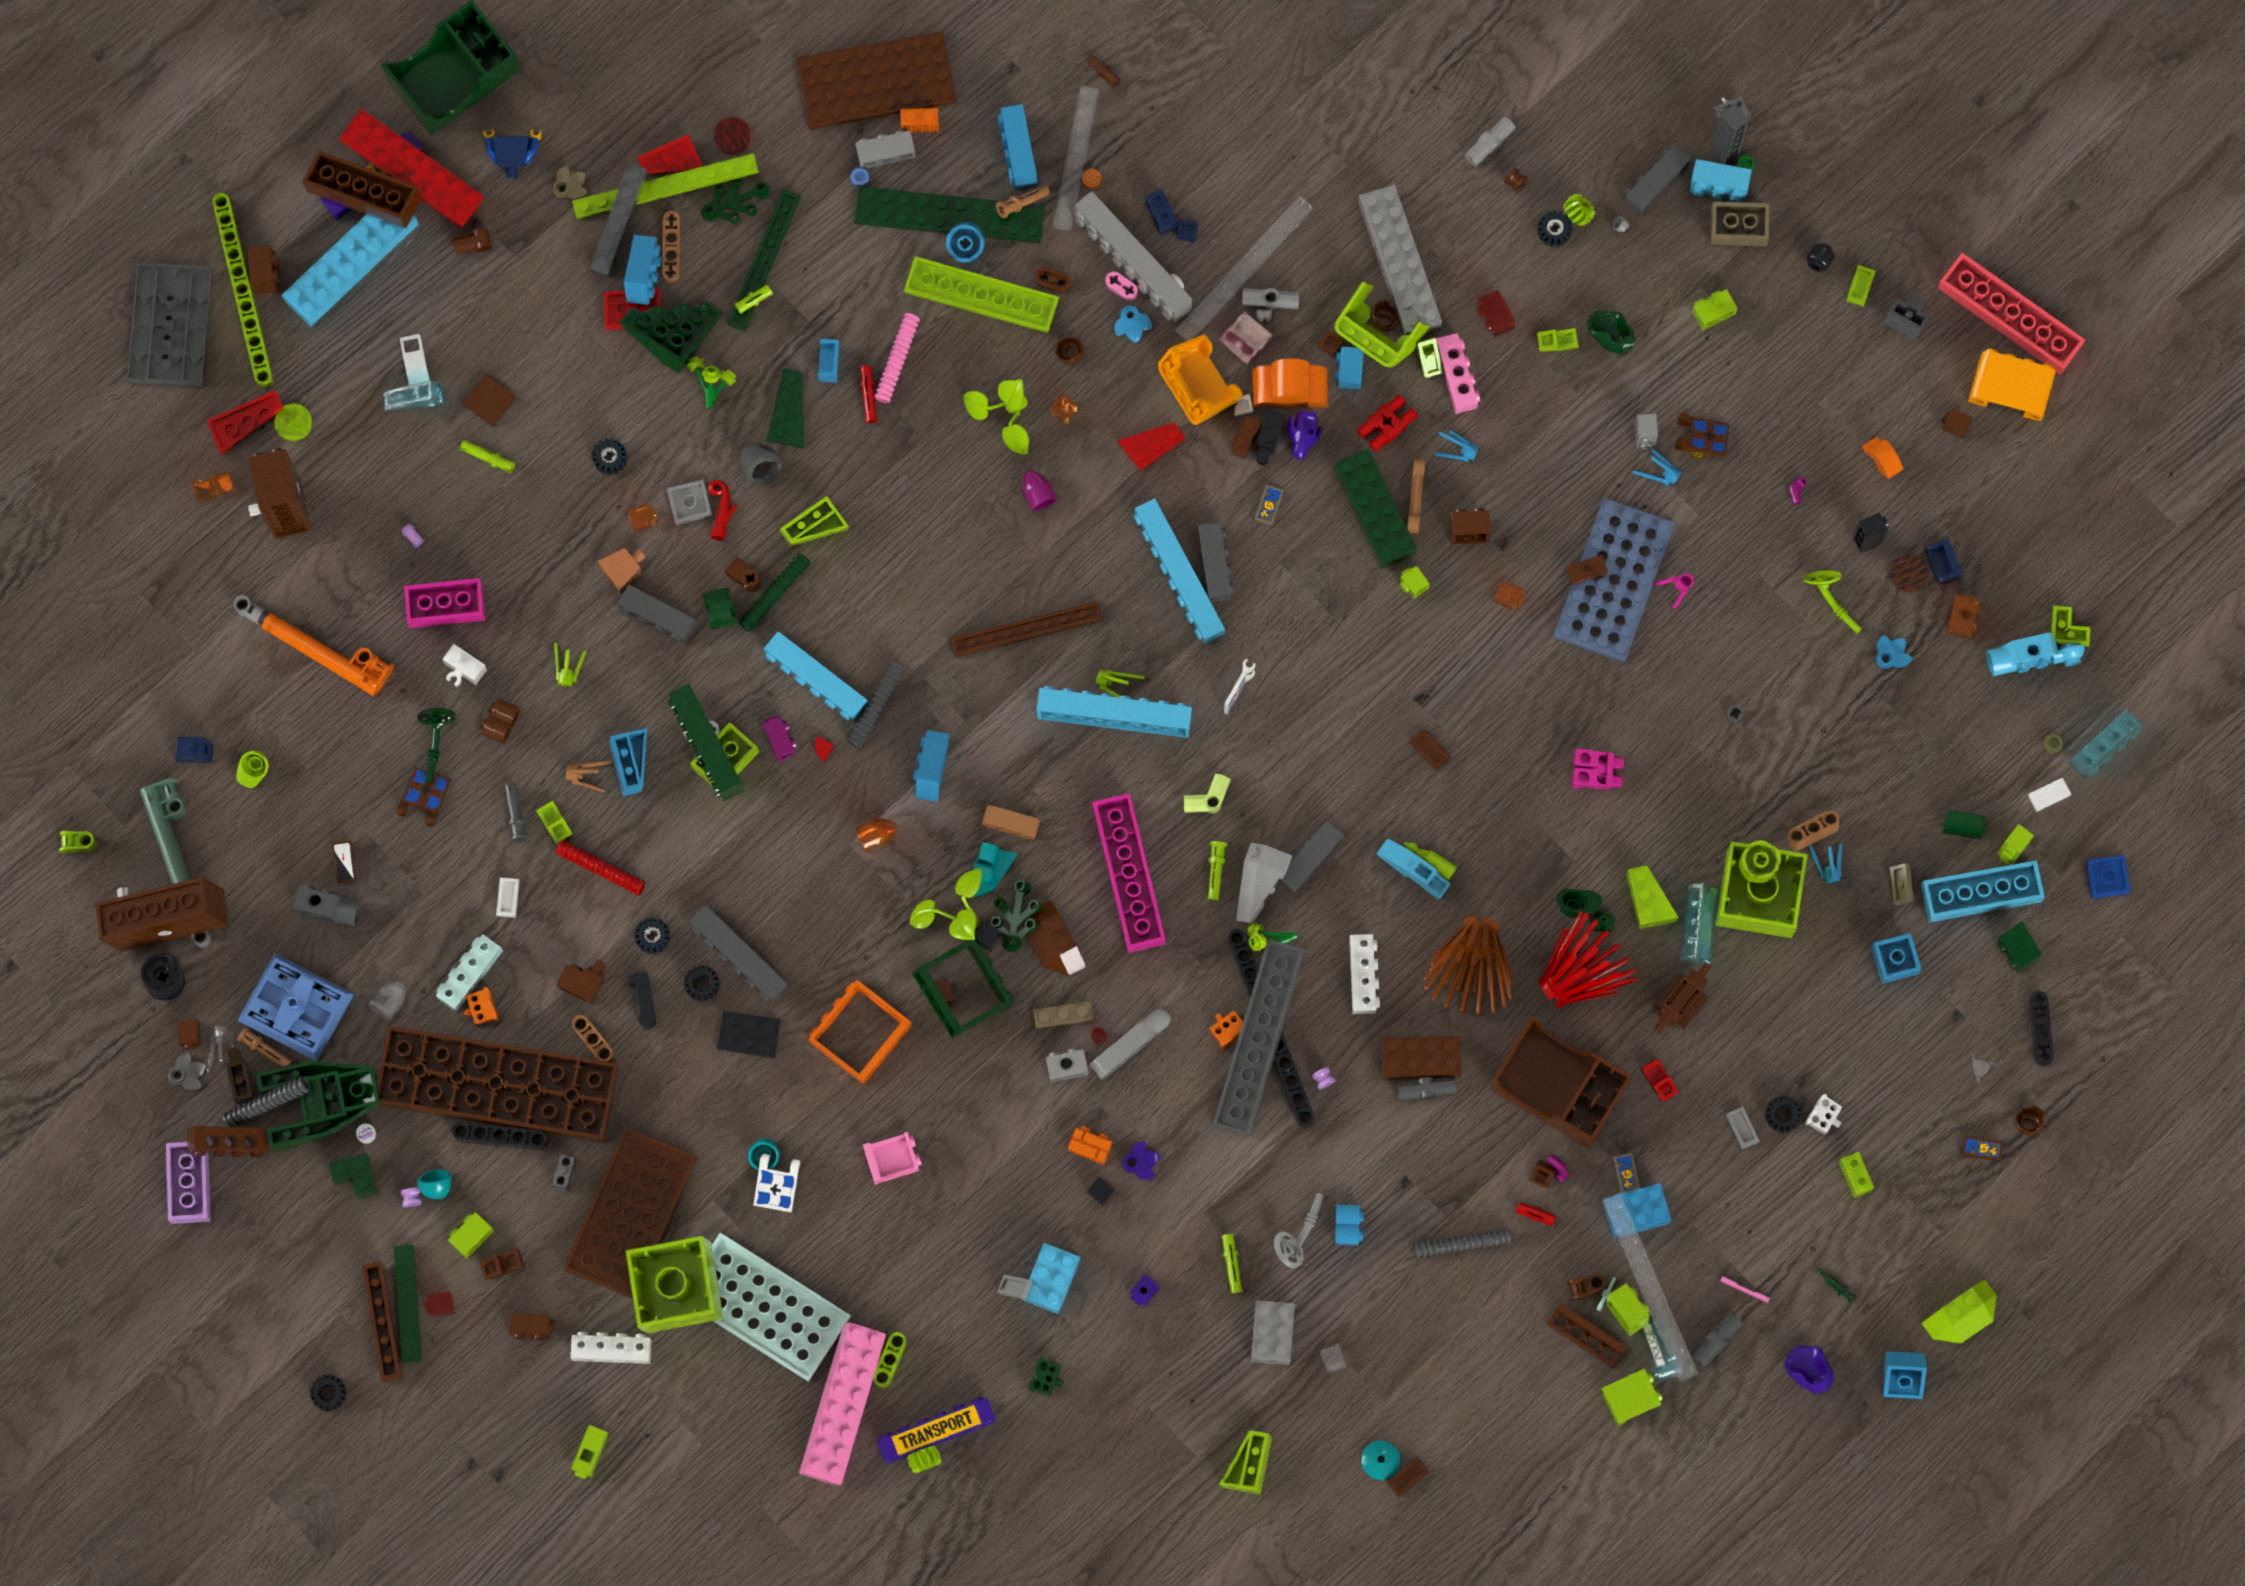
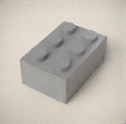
M1256 1300L1251 1362L1290 1365L1294 1303Z

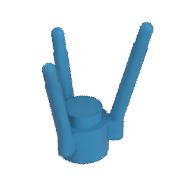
M1452 430L1449 433L1454 437L1441 431L1439 432V435L1462 446L1460 453L1463 456L1445 453H1435V456L1468 462L1469 459L1474 460L1479 446H1476L1475 443L1468 441Z
M1654 448L1651 451L1660 460L1654 456L1651 459L1665 469L1662 474L1665 479L1636 470L1632 471L1633 474L1662 482L1667 486L1669 483L1675 484L1682 473Z
M1812 844L1808 847L1819 870L1821 880L1824 879L1826 884L1839 882L1840 877H1842V844H1838L1837 869L1833 862L1832 848L1828 847L1830 866L1825 867V871L1822 869Z

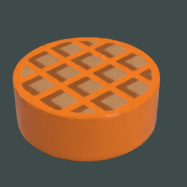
M1094 169L1085 171L1082 176L1083 185L1088 189L1097 188L1101 183L1100 173Z

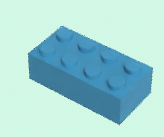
M1023 104L1001 108V115H998V124L1002 135L1003 149L1005 150L1006 165L1009 167L1010 185L1014 184L1015 190L1036 187L1037 174Z

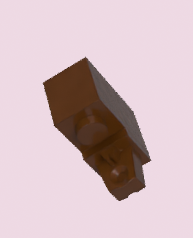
M597 959L594 967H589L584 972H582L583 969L575 964H572V966L566 964L556 986L558 989L593 1005L604 983L603 978L605 974L602 971L605 963Z

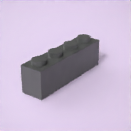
M1676 144L1671 148L1668 146L1662 153L1663 157L1659 161L1655 160L1650 165L1649 172L1641 174L1637 179L1638 183L1634 187L1630 186L1624 193V203L1640 217L1691 163L1692 158Z
M1221 522L1198 525L1207 596L1210 602L1231 600V594L1235 592L1233 582H1229V575H1232L1231 565L1226 562V557H1229L1228 546H1224L1223 539H1226L1225 527L1221 528Z
M629 584L617 603L622 614L628 617L630 615L636 617V620L643 625L650 624L655 631L660 634L664 632L669 634L670 638L678 643L680 641L686 643L696 625V620L691 616Z
M1328 821L1324 824L1320 823L1314 830L1315 835L1312 838L1308 837L1303 842L1301 851L1299 853L1296 851L1292 855L1285 876L1277 881L1293 896L1298 893L1344 840V834Z

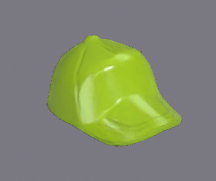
M252 750L243 754L236 773L237 781L247 788L256 787L268 771L269 761L267 756L259 750Z

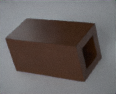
M510 1313L509 1334L514 1336V1339H525V1336L533 1337V1340H545V1337H550V1332H554V1321H551L549 1315Z

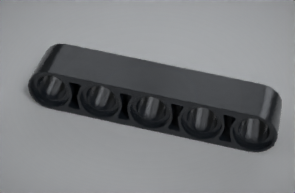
M458 1122L452 1127L454 1138L463 1143L529 1150H543L548 1145L545 1133L540 1130ZM465 1128L466 1134L464 1136H457V1130ZM479 1130H485L486 1134L483 1138L479 1139L476 1137V1133ZM498 1132L505 1133L504 1139L500 1141L495 1139V1135ZM523 1134L524 1140L517 1143L514 1141L516 1135ZM542 1136L544 1138L543 1142L539 1145L534 1144L535 1137Z

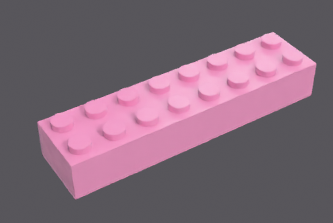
M851 1322L844 1323L799 1474L832 1485L842 1484L886 1334Z

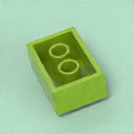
M730 722L717 735L737 775L759 753L758 747ZM695 758L690 763L692 769L709 785L714 783L713 780L708 781L703 770L705 765H700L697 758Z

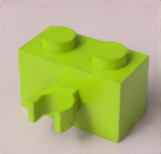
M1727 289L1712 293L1711 297L1706 300L1702 298L1696 301L1692 309L1702 330L1735 315L1737 312V306Z

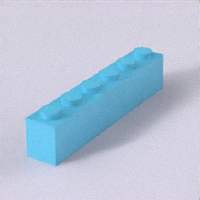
M779 631L764 647L765 657L770 662H777L781 665L780 669L784 673H791L795 676L797 683L801 686H808L810 688L809 691L817 698L821 696L825 699L824 703L831 709L835 707L839 710L840 716L848 721L850 719L854 722L864 708L867 707V699Z

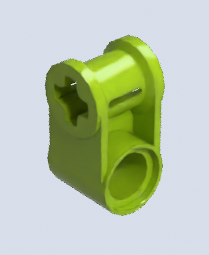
M60 832L62 839L59 852L61 853L92 852L97 848V839L90 832ZM86 838H91L89 845H83Z

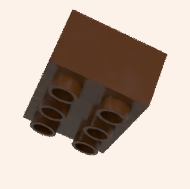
M1531 1016L1491 1081L1489 1090L1585 1148L1590 1149L1627 1089L1632 1076L1593 1052L1587 1053L1563 1042L1547 1031L1537 1018Z

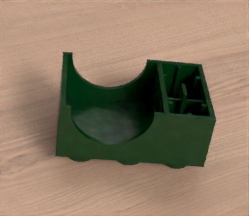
M470 0L439 22L429 41L413 55L396 63L385 61L381 64L388 83L430 136L521 71L516 54L473 0Z

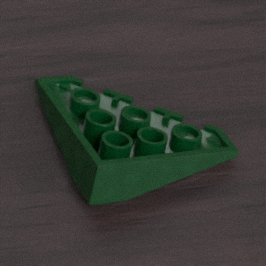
M708 302L700 303V307L690 308L689 304L674 305V309L663 310V306L649 307L646 312L630 309L619 324L662 364L679 374L688 364V360L698 350L723 312Z

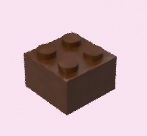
M271 245L248 247L249 279L254 293H278L277 286H280V276L277 274L276 269L279 268V258L276 256V251L272 250Z
M1477 508L1473 511L1457 509L1451 512L1449 522L1451 544L1489 543L1491 534L1489 510L1485 511L1484 508Z

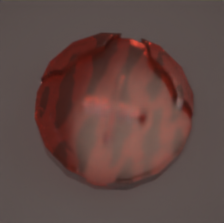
M729 117L720 121L715 127V144L719 150L726 154L734 155L741 153L750 144V129L746 122L740 118Z

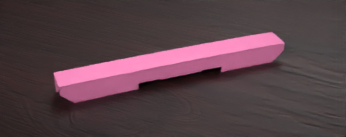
M1722 1276L1720 1282L1768 1303L1769 1297L1758 1292L1754 1293Z

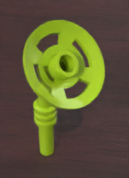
M1817 571L1803 577L1804 582L1818 585L1821 593L1833 609V613H1836L1840 620L1842 619L1858 634L1862 628L1847 614V610L1844 611V607L1841 608V604L1838 605L1828 590L1829 584L1840 580L1842 574L1837 571Z

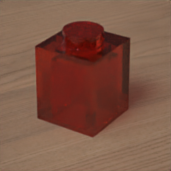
M450 1292L428 1295L427 1301L424 1302L425 1311L431 1317L455 1313L453 1298Z

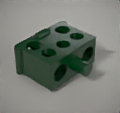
M1040 1357L1028 1391H1034L1050 1397L1055 1385L1062 1388L1064 1381L1057 1379L1061 1366L1045 1361ZM1049 1368H1054L1055 1372L1051 1373ZM1046 1377H1050L1051 1382L1046 1381ZM1043 1386H1047L1048 1391H1044Z

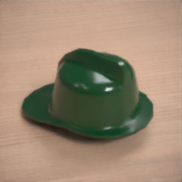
M1563 889L1556 896L1560 912L1569 918H1577L1581 911L1582 915L1584 913L1596 912L1603 903L1602 897L1590 890Z

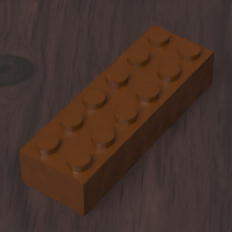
M318 150L302 181L309 193L403 228H407L423 198L417 186Z

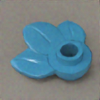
M1126 306L1121 310L1120 318L1115 322L1114 329L1116 336L1126 334L1131 341L1137 343L1141 338L1142 330H1151L1152 323L1146 314L1139 313L1134 306ZM1129 311L1133 313V318L1131 319L1127 317V312Z
M1883 635L1877 642L1878 654L1876 662L1878 666L1883 669H1889L1892 666L1902 668L1908 665L1912 657L1904 653L1906 640L1900 638L1890 642L1888 637ZM1887 657L1889 662H1883L1882 658Z

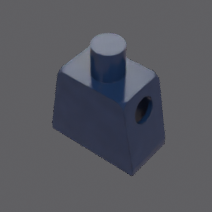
M179 736L177 737L176 762L212 763L214 744L204 737Z

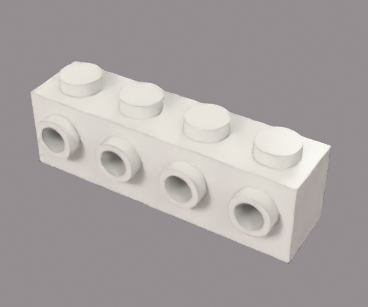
M1373 934L1350 935L1352 1015L1376 1014V1008H1380V999L1376 997L1375 989H1379V978H1375V970H1378V959H1374V951H1377V940H1373Z
M577 1332V1335H572L570 1357L572 1361L650 1364L652 1340L647 1338L645 1334H635V1337H628V1334L617 1333L616 1336H608V1333H596V1336H590L588 1332Z

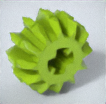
M1581 194L1570 196L1563 205L1564 213L1568 215L1572 223H1576L1578 226L1588 224L1596 214L1591 201H1588Z
M936 1446L916 1451L907 1457L909 1467L913 1473L925 1471L941 1463V1456Z

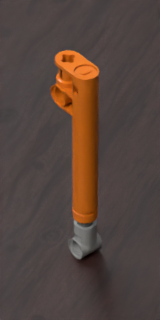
M240 595L234 599L233 606L240 616H244L256 624H262V629L270 632V634L373 697L378 694L394 669V664H386L368 648H360L353 658L349 660L284 619L278 618L274 613L267 614L264 608L249 600L247 596ZM241 603H248L245 609H239ZM363 655L370 656L368 661H360Z

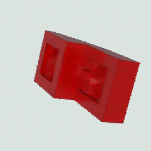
M1658 1058L1641 1067L1643 1074L1661 1102L1679 1093Z

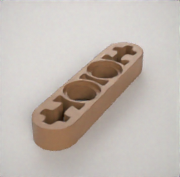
M668 211L663 216L662 275L667 283H675L680 276V217L675 211ZM671 216H674L675 221H673L674 229H670V223L668 221ZM669 234H675L677 239L674 242H668L666 237ZM671 251L675 252L676 258L668 260L666 254ZM669 265H672L673 273H675L672 278H669L667 275L669 273Z

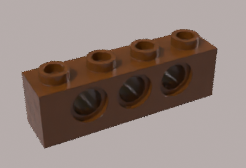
M192 1126L187 1129L188 1152L194 1153L195 1156L213 1153V1156L217 1157L225 1156V1154H232V1157H242L243 1154H250L252 1158H259L269 1151L266 1131L268 1128ZM207 1137L212 1140V1146L207 1144ZM225 1138L230 1140V1147L226 1145ZM244 1139L249 1141V1147L245 1146Z

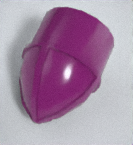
M1028 470L1023 479L1024 497L1027 499L1032 511L1045 509L1055 503L1058 498L1051 487V482L1045 476Z

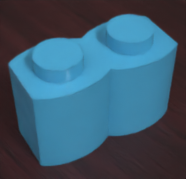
M1336 1205L1335 1245L1359 1246V1241H1363V1229L1359 1228L1360 1222L1364 1220V1210H1360V1205Z

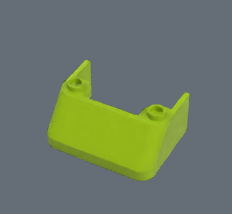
M1362 282L1336 320L1335 330L1339 335L1381 365L1392 368L1415 350L1417 342L1421 341L1430 326L1418 322L1410 335H1403L1394 343L1368 324L1371 308L1364 301L1374 286Z

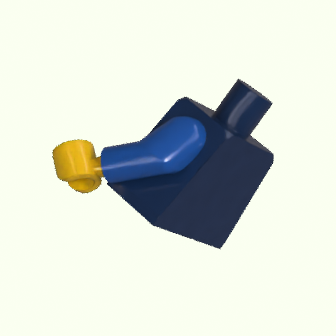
M493 129L491 135H487L486 130L483 131L486 139V152L498 167H506V178H518L517 167H525L526 164L531 162L542 138L541 130L538 135H534V129H531L530 136H496Z

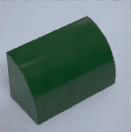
M1948 810L1945 814L1943 834L1981 840L1986 816Z

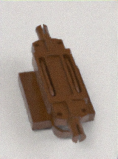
M1705 963L1699 972L1692 970L1684 978L1677 974L1655 1002L1654 1006L1660 1010L1657 1014L1660 1021L1654 1028L1657 1033L1660 1034L1665 1026L1673 1027L1675 1023L1685 1029L1705 1004L1708 997L1702 992L1708 983L1705 975L1711 969L1710 965L1708 966Z

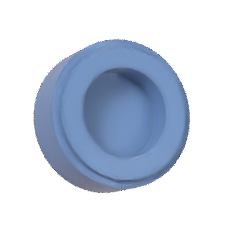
M856 168L852 171L851 182L854 186L865 187L869 183L870 177L866 169Z

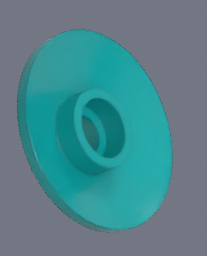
M1387 1441L1370 1443L1364 1449L1361 1457L1362 1467L1366 1474L1377 1480L1391 1478L1398 1471L1401 1462L1399 1451L1393 1444ZM1379 1456L1385 1458L1383 1463L1378 1462L1377 1458Z

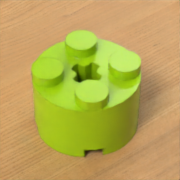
M1758 840L1750 843L1743 851L1739 860L1741 873L1750 882L1764 883L1769 881L1779 869L1781 863L1780 853L1774 845L1766 841ZM1758 858L1760 861H1764L1762 865L1756 862Z

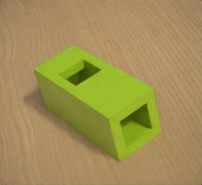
M591 1425L588 1426L571 1467L572 1471L575 1472V1476L585 1479L586 1476L592 1477L608 1438V1432Z

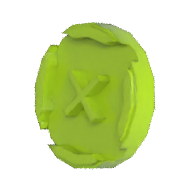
M296 403L283 406L284 409L277 413L274 419L275 429L278 434L289 441H297L306 437L311 431L313 424L309 411L301 404Z

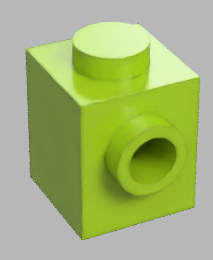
M1417 566L1414 568L1409 567L1402 572L1400 586L1405 593L1409 592L1413 599L1429 589L1430 583Z

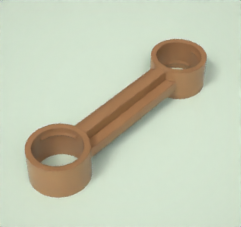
M1414 459L1407 525L1409 533L1418 534L1425 460Z

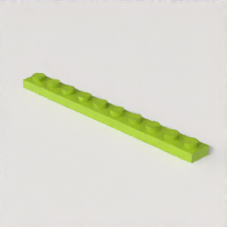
M754 153L646 181L643 184L636 205L759 173ZM619 189L573 200L577 220L611 212Z

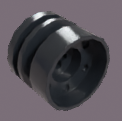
M158 953L150 956L143 963L141 979L152 997L166 1001L179 996L186 982L185 974L176 958L170 954Z

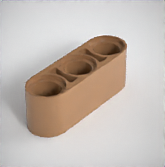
M987 805L982 820V825L1032 840L1036 837L1040 820L991 805Z
M1829 810L1792 828L1788 833L1789 847L1793 850H1801L1837 832L1840 822L1839 814ZM1828 820H1834L1835 823H1834V824H1828L1827 821H1828ZM1812 828H1816V829H1818L1819 831L1813 833V832H1810L1809 830L1812 829ZM1797 836L1800 837L1801 840L1795 841L1792 838Z
M583 1015L575 1016L572 1020V1027L578 1037L598 1061L612 1063L614 1053L609 1044L587 1017ZM580 1021L586 1022V1027L583 1029H577L576 1025ZM591 1036L598 1037V1041L595 1044L588 1043V1039ZM609 1051L610 1056L607 1059L600 1058L601 1052Z

